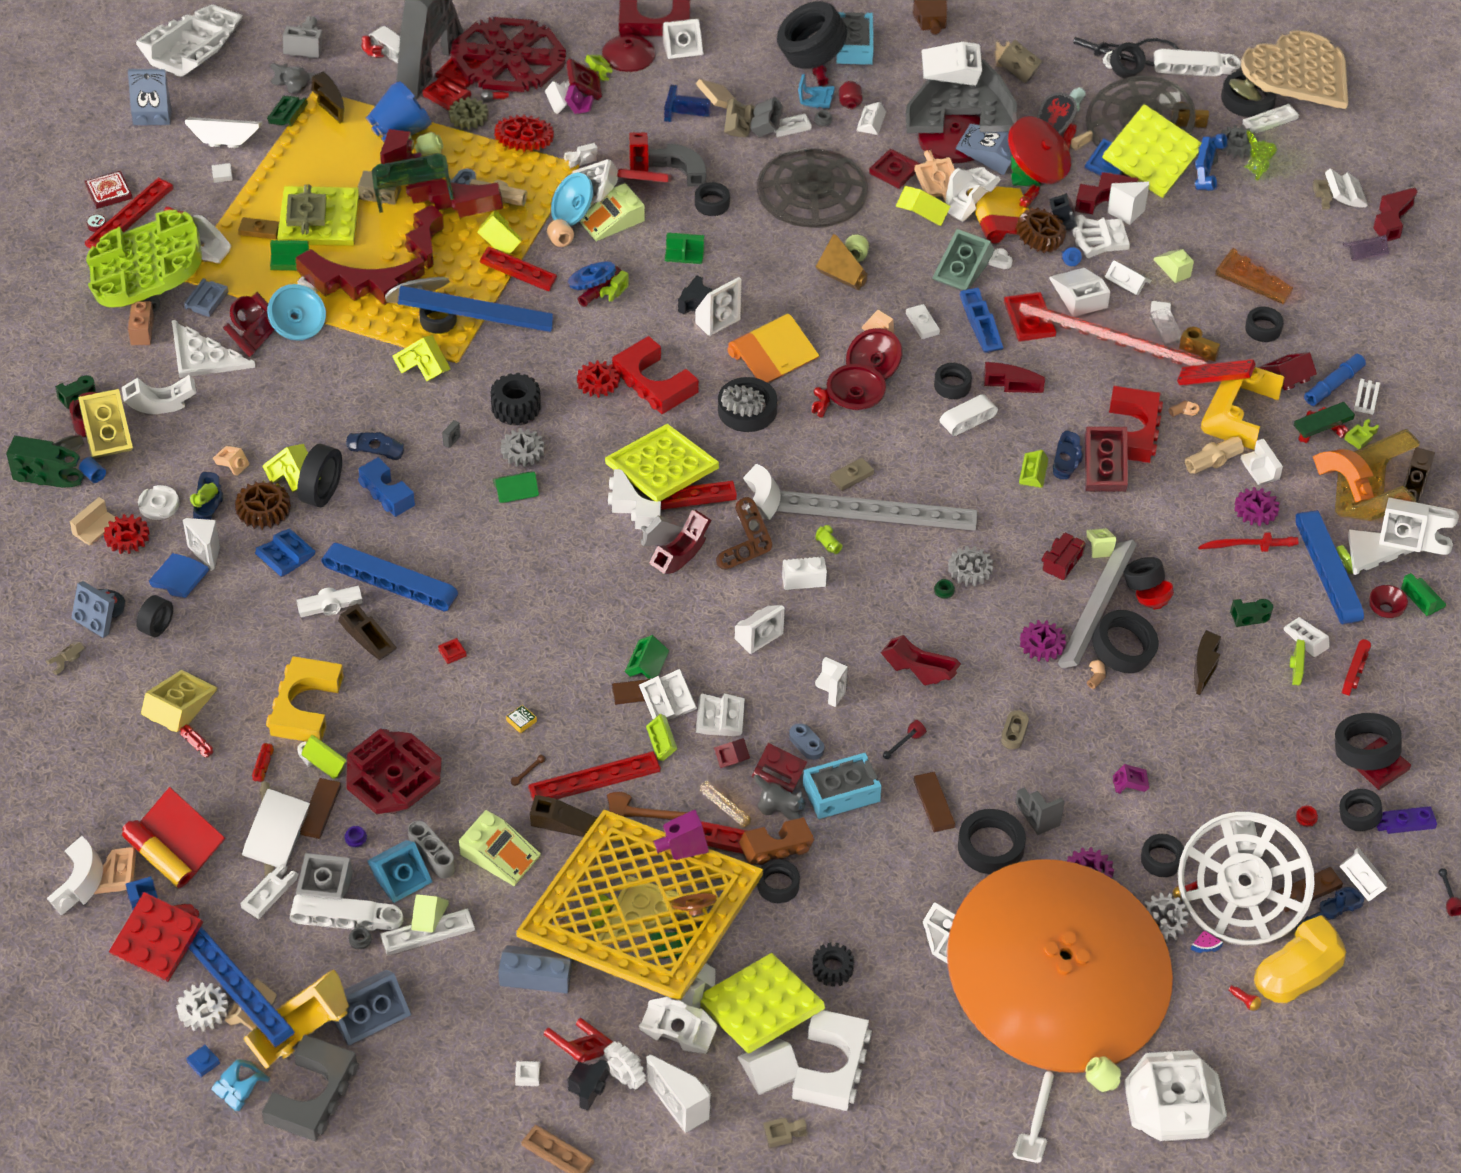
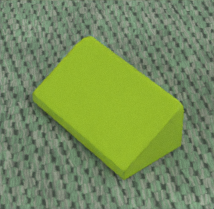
M1043 450L1025 453L1019 484L1043 488L1049 460Z
M314 735L310 736L301 753L304 758L333 779H336L346 766L347 760Z

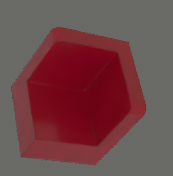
M744 738L714 747L720 768L750 759Z

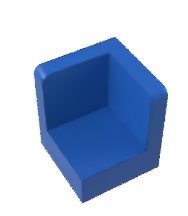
M151 876L125 884L132 910H134L144 892L158 898Z

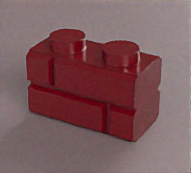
M1066 532L1063 533L1060 539L1055 538L1051 551H1046L1042 557L1043 571L1061 580H1065L1083 556L1085 541L1077 537L1074 538V536Z

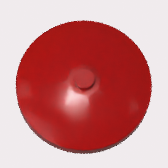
M1032 116L1022 117L1011 126L1008 134L1010 151L1016 163L1028 176L1044 184H1055L1068 175L1071 168L1070 152L1066 142L1054 127L1046 121Z

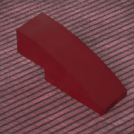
M985 362L984 386L1004 387V392H1044V376L1010 364Z

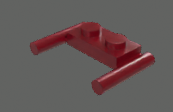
M255 292L252 298L261 306L264 312L259 315L241 336L229 323L223 326V329L249 357L255 353L275 330L268 318V303L258 292Z

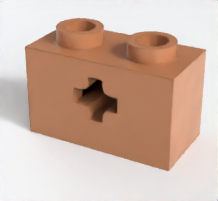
M138 301L131 304L128 325L131 345H151L154 323L151 301Z

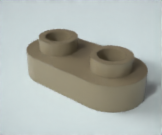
M1016 710L1008 714L1001 736V743L1004 747L1017 749L1022 745L1029 722L1026 713Z

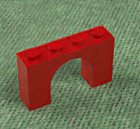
M647 336L613 356V369L618 370L619 377L625 381L628 387H632L640 398H644L654 410L664 414L699 393V379L687 369L663 381H654L644 377L641 372L661 360V346L650 336Z
M1113 386L1109 413L1132 416L1139 419L1145 425L1141 430L1127 431L1128 460L1150 463L1151 456H1155L1157 444H1153V441L1157 442L1159 430L1155 428L1160 426L1161 415H1157L1162 412L1163 401H1159L1160 393Z

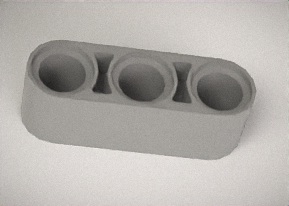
M414 821L409 824V841L415 842L423 861L439 878L451 877L455 872L452 852L425 822Z

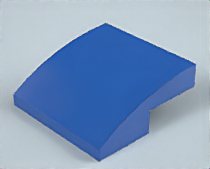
M289 528L274 534L273 541L256 547L255 554L282 577L311 559L316 551Z
M172 553L151 577L149 583L154 588L167 589L171 596L186 598L206 575L209 568L192 558Z

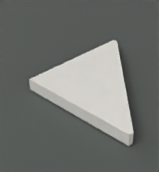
M172 320L179 378L187 377L188 375L198 376L255 368L253 360H248L242 357V354L232 349H226L211 338H205L199 335V332L178 324L176 320Z
M1349 530L1348 533L1354 575L1359 574L1360 570L1374 568L1380 562L1394 560L1402 553L1406 555L1414 551L1379 544L1381 533Z

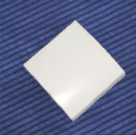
M1331 168L1325 172L1336 200L1354 207L1362 208L1368 206L1358 179L1348 172L1341 176Z
M680 669L661 678L657 676L639 685L653 719L659 714H663L667 720L697 709Z
M701 693L698 700L696 733L724 736L741 735L745 698L728 694L718 698Z

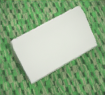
M881 102L864 107L857 131L879 134L886 114V110Z

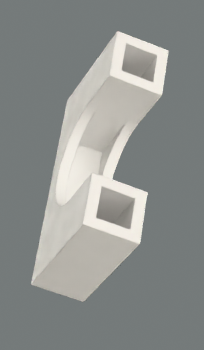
M825 1010L812 1016L808 1039L839 1047L847 1055L849 1061L842 1069L832 1073H823L798 1067L793 1085L792 1099L848 1111L849 1103L854 1104L857 1090L853 1089L854 1084H859L862 1070L858 1069L859 1064H864L867 1050L863 1049L864 1044H869L872 1030L868 1029L869 1020Z

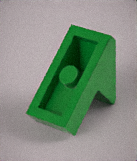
M1011 156L1012 185L1040 186L1041 182L1028 176L1019 167L1013 156Z

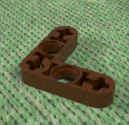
M750 497L740 499L735 506L748 541L726 549L717 555L716 563L721 569L726 570L769 552L772 548L770 535L756 503ZM749 504L750 508L743 510L741 506ZM752 513L754 514V516L746 520V516L751 515ZM751 520L758 523L759 528L757 531H752L749 528ZM762 532L761 536L754 538V535ZM760 541L766 543V546H764V548H759L758 544L760 543ZM741 547H746L749 550L747 558L740 555L739 550ZM734 554V559L730 560L728 563L722 562V559H724V555L725 557H729Z

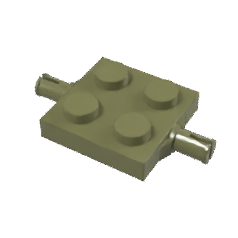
M307 184L304 185L303 193L288 194L286 224L287 226H301V233L305 235V231L306 235L309 233V226H325L326 194L311 193L312 186L309 184L308 189Z

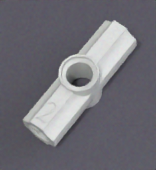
M359 586L335 590L331 587L324 588L318 595L296 600L300 617L318 613L334 615L341 608L363 603Z

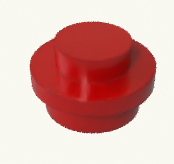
M1302 806L1296 812L1295 817L1300 825L1311 827L1317 823L1318 814L1312 806Z

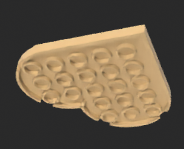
M1290 31L1288 35H1281L1276 45L1257 44L1255 48L1251 49L1249 47L1244 52L1241 60L1243 74L1264 92H1273L1282 96L1298 98L1299 100H1307L1334 108L1346 109L1348 93L1345 57L1340 48H1334L1329 39L1312 32Z

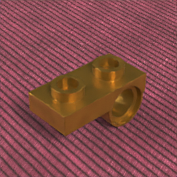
M1177 102L1172 109L1170 122L1179 127L1207 128L1209 110L1190 109L1187 103Z
M1188 327L1181 335L1179 349L1215 362L1218 357L1220 344L1203 338V332L1200 328Z

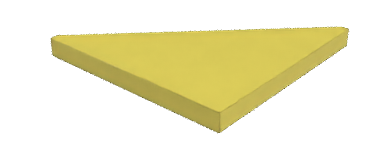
M628 876L626 881L628 883L638 879ZM652 883L622 889L617 898L626 921L668 911L658 885ZM665 891L667 898L678 896L676 891ZM615 904L611 912L617 911ZM686 912L677 914L684 918L688 917ZM619 916L608 919L610 925L622 923ZM671 916L660 918L661 925L670 923ZM655 920L644 922L646 929L658 927ZM640 924L628 927L630 933L642 931ZM624 928L613 930L615 937L626 935ZM609 932L601 933L598 937L599 941L611 938Z

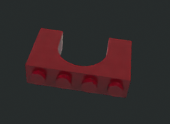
M620 0L619 35L634 34L638 36L663 37V23L690 20V0H673L672 11L667 16L657 19L641 15L638 12L637 0Z

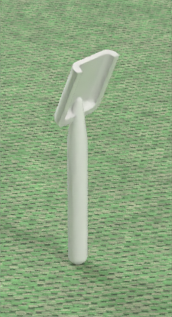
M1047 1071L1044 1074L1031 1125L1030 1135L1020 1134L1013 1152V1156L1017 1159L1036 1163L1042 1160L1047 1140L1037 1136L1041 1129L1054 1077L1051 1071Z

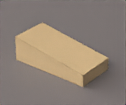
M1088 131L1073 138L1071 148L1078 150L1090 142L1093 132Z

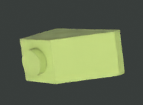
M1183 249L1169 251L1154 257V261L1175 283L1191 277L1194 261Z

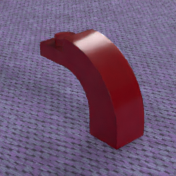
M692 510L680 534L670 544L657 546L649 564L664 574H671L680 570L698 553L706 540L704 535L712 520L699 511Z

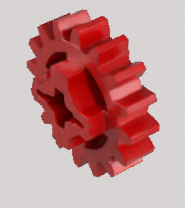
M596 360V364L590 361L589 366L582 365V370H578V388L583 389V394L589 392L590 397L594 394H597L598 398H600L601 394L608 396V392L614 393V388H618V370L613 369V364L607 366V361H604L602 364L599 363V360Z
M123 514L121 519L116 516L115 522L109 521V527L104 528V539L107 547H111L113 552L117 549L120 554L124 551L131 554L133 549L138 552V547H145V542L149 541L148 535H150L147 522L142 521L140 516L135 519L134 514H131L129 518Z

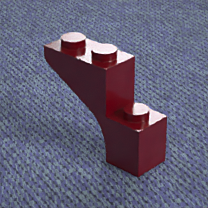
M1102 172L1099 186L1080 184L1075 212L1093 215L1097 205L1109 201L1112 183L1138 182V178Z
M1415 187L1382 196L1379 207L1382 213L1376 215L1373 228L1383 242L1401 238L1404 225L1400 219L1414 206V199L1418 192Z
M433 205L413 214L414 230L405 234V247L407 251L413 253L416 258L420 257L423 259L424 265L428 269L434 265L431 239L438 231L444 229L443 214Z
M905 635L891 639L881 651V654L895 671L911 669L924 686L935 685L942 680H951L957 674L956 670L961 665L956 658L919 649Z

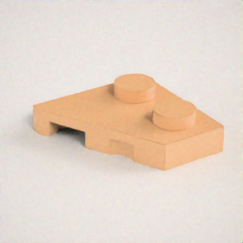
M134 847L111 850L105 864H103L101 882L94 894L127 890L125 884L134 881L136 850Z

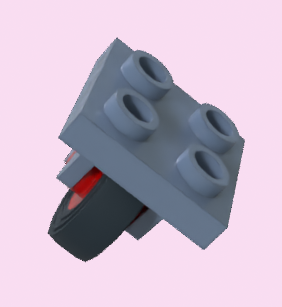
M84 581L77 583L71 619L104 638L109 635L111 619L123 613L125 599L116 591L96 589Z

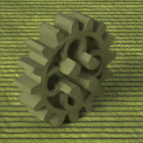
M469 97L466 100L460 98V102L454 101V105H450V122L454 123L455 127L460 125L462 130L465 127L468 130L471 127L478 129L477 125L483 126L484 122L488 121L487 105L483 104L482 100L477 102L476 98L470 100Z

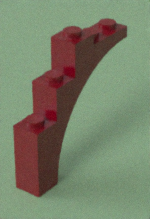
M421 152L414 154V161L411 162L413 173L412 177L408 178L409 186H406L407 196L412 198L413 204L430 200V203L434 204L438 210L453 207V210L458 212L459 218L504 209L498 182L482 185L450 182L436 176L426 167Z
M312 249L296 257L297 272L325 297L341 288L354 301L370 292L383 305H386L388 302L385 299V295L388 291L402 283L414 281L425 275L424 260L420 257L402 265L383 269H359L343 266L325 259Z

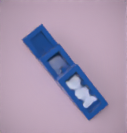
M979 287L960 291L959 295L964 310L984 353L1002 350L1003 345L993 314L989 313L986 300L983 301Z

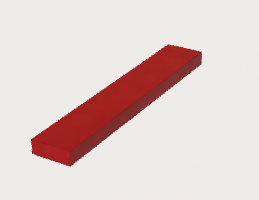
M158 177L85 241V246L90 249L92 246L96 248L102 236L118 227L124 233L174 189L173 184Z
M654 751L528 784V788L533 800L535 795L561 799L660 772V766Z

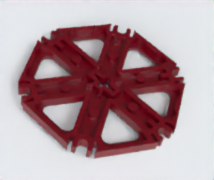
M489 17L488 23L483 22L482 19L480 24L476 21L453 41L451 58L467 82L471 80L472 85L478 82V88L483 87L485 90L525 93V91H530V86H533L536 90L538 85L541 88L564 68L566 50L549 27L546 28L545 24L538 27V21L534 22V20L504 17H493L492 19ZM503 24L523 26L524 29L510 40L500 26ZM477 31L483 34L489 44L469 43L466 40ZM543 37H547L554 46L551 49L532 48ZM463 58L467 60H488L479 68L471 69ZM528 64L550 67L541 74H535ZM505 69H508L516 81L494 79Z

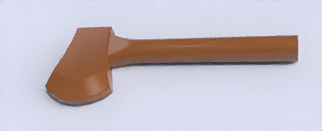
M612 792L607 794L609 811L623 817L637 816L673 820L688 813L631 807L628 805L632 797L627 793Z

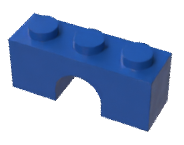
M379 457L358 468V481L363 488H367L371 496L382 503L386 512L390 511L396 517L415 506L414 492L403 481L395 485H387L391 482L390 468Z

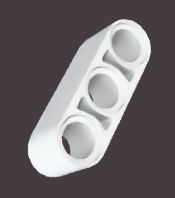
M385 26L369 34L372 45L384 46L382 53L398 64L400 36Z
M982 394L946 411L941 416L940 423L951 435L957 436L993 418L998 408L985 394Z

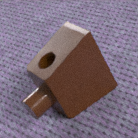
M947 0L913 1V15L922 31L930 30L932 34L936 35L941 32V29L946 28Z

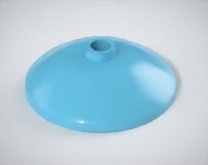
M579 172L573 173L559 184L551 203L553 220L562 219L572 226L587 214L593 200V185L587 175Z
M290 284L283 286L272 295L268 303L267 313L272 327L287 339L302 341L312 338L324 325L326 318L324 303L315 291L304 285ZM291 315H296L297 319H293Z

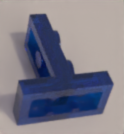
M671 84L664 107V121L671 122L674 113L710 117L711 101L705 98L678 95V85Z

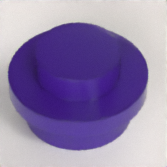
M352 826L345 833V842L350 847H360L367 841V833L360 826Z

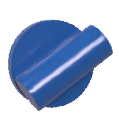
M1070 247L1062 251V259L1068 266H1076L1080 263L1082 254L1079 249Z

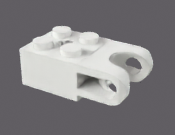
M1388 497L1379 544L1416 552L1422 550L1447 555L1452 551V540L1439 534L1437 530L1444 527H1454L1458 523L1459 515L1455 510Z

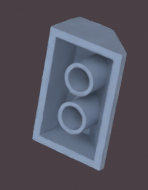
M507 945L502 951L498 971L499 986L568 994L574 959L551 950Z
M386 969L345 989L344 992L349 1005L346 1009L348 1014L337 1022L334 1020V1023L349 1046L410 1016L411 1013L395 974Z

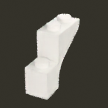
M614 469V477H610L609 489L613 491L608 494V505H612V513H632L631 521H635V529H641V526L648 527L657 515L661 516V502L650 501L640 497L624 472L620 469Z

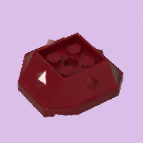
M380 728L347 753L346 787L349 792L376 815L383 813L396 814L400 810L410 808L440 784L442 758L412 733L390 732L387 729Z

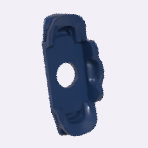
M1064 431L1058 441L1053 463V474L1058 479H1069L1083 460L1080 437L1074 432ZM1060 454H1068L1070 460L1065 461L1061 459Z
M381 432L350 433L346 439V446L350 451L379 454L392 460L400 459L404 452L403 443ZM373 440H378L381 443V445L375 449L369 446L370 442Z
M205 471L199 476L196 494L204 484L214 483L217 486L218 493L215 494V497L210 502L203 504L202 507H193L194 519L211 520L219 504L223 501L221 484H219L220 479L216 473Z

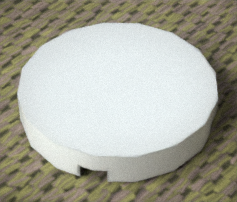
M162 485L153 486V489L144 490L138 499L141 514L151 520H162L174 515L180 504L176 491L173 488Z

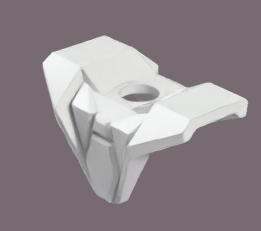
M984 167L969 170L955 169L951 173L945 203L951 206L948 213L964 222L976 210L975 204L985 193L992 192L1000 181L999 176L993 175ZM969 189H973V190L969 193V196H967V195H966L967 191H968Z
M194 215L192 219L199 230L200 242L204 243V246H201L202 260L221 263L230 251L231 244L205 217Z
M668 997L650 1000L642 1023L639 1025V1029L656 1041L660 1036L680 1043L683 1051L707 1054L717 1028L716 1023L704 1010L688 1006L683 1001H675ZM676 1019H681L685 1023L684 1029L680 1032H676L671 1028L672 1022Z

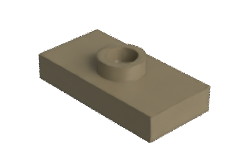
M860 458L831 473L830 480L843 491L874 475V469L863 458Z

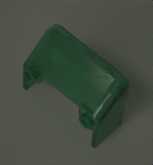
M436 153L429 156L376 165L372 169V179L379 213L383 212L380 189L446 177L450 200L454 199L450 169L446 156Z

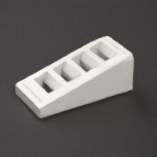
M1300 617L1284 627V631L1296 642L1297 639L1305 640V650L1313 657L1318 656L1329 648V636Z

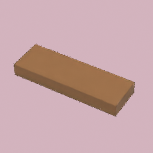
M536 1124L521 1142L523 1147L566 1173H587L594 1164V1159Z

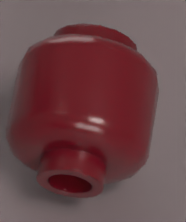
M847 81L839 88L840 104L848 109H854L859 106L863 101L861 86L854 81Z

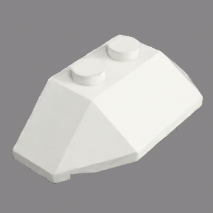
M189 117L185 120V124L203 143H209V146L212 147L227 144L229 148H238L239 145L243 144L262 126L261 121Z
M609 159L572 172V174L577 172L583 173L590 178L593 185V200L591 204L600 202L614 188L618 181V169Z
M934 902L923 920L932 954L947 963L948 936L955 913Z

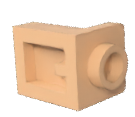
M225 446L213 457L217 465L229 466L233 475L236 476L250 464L243 450L237 447Z

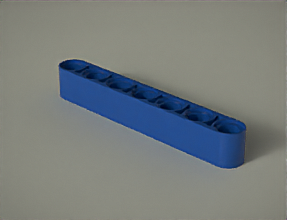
M1319 511L1297 513L1295 517L1296 526L1340 624L1363 621V607Z
M333 543L321 559L322 564L330 570L441 611H447L458 596L457 589L448 583L339 543Z

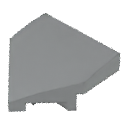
M657 515L648 527L641 526L643 531L641 544L643 546H652L672 542L680 534L684 524Z

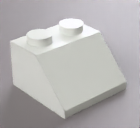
M782 605L767 606L762 610L756 611L746 620H741L735 626V639L750 654L754 653L783 634L785 608Z

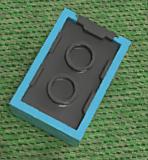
M838 12L847 26V39L843 48L837 54V64L872 65L873 13Z
M866 753L804 770L803 787L818 819L880 802L881 784Z

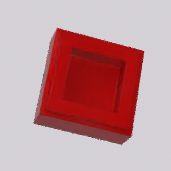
M458 638L438 645V650L447 664L467 657L466 651Z

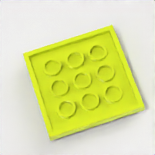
M1144 104L1105 151L1102 158L1130 177L1138 178V182H1149V190L1163 198L1199 154L1201 142Z
M284 186L277 240L308 241L309 245L354 246L359 204L358 188L312 187L311 193L326 194L325 226H309V233L306 235L305 231V235L301 233V226H287L286 215L288 194L303 193L304 188Z
M669 424L663 425L605 457V464L613 470H622L631 484L656 502L664 500L719 469V462Z
M773 953L768 954L704 991L700 1001V1006L748 1054L825 1009L824 1002Z

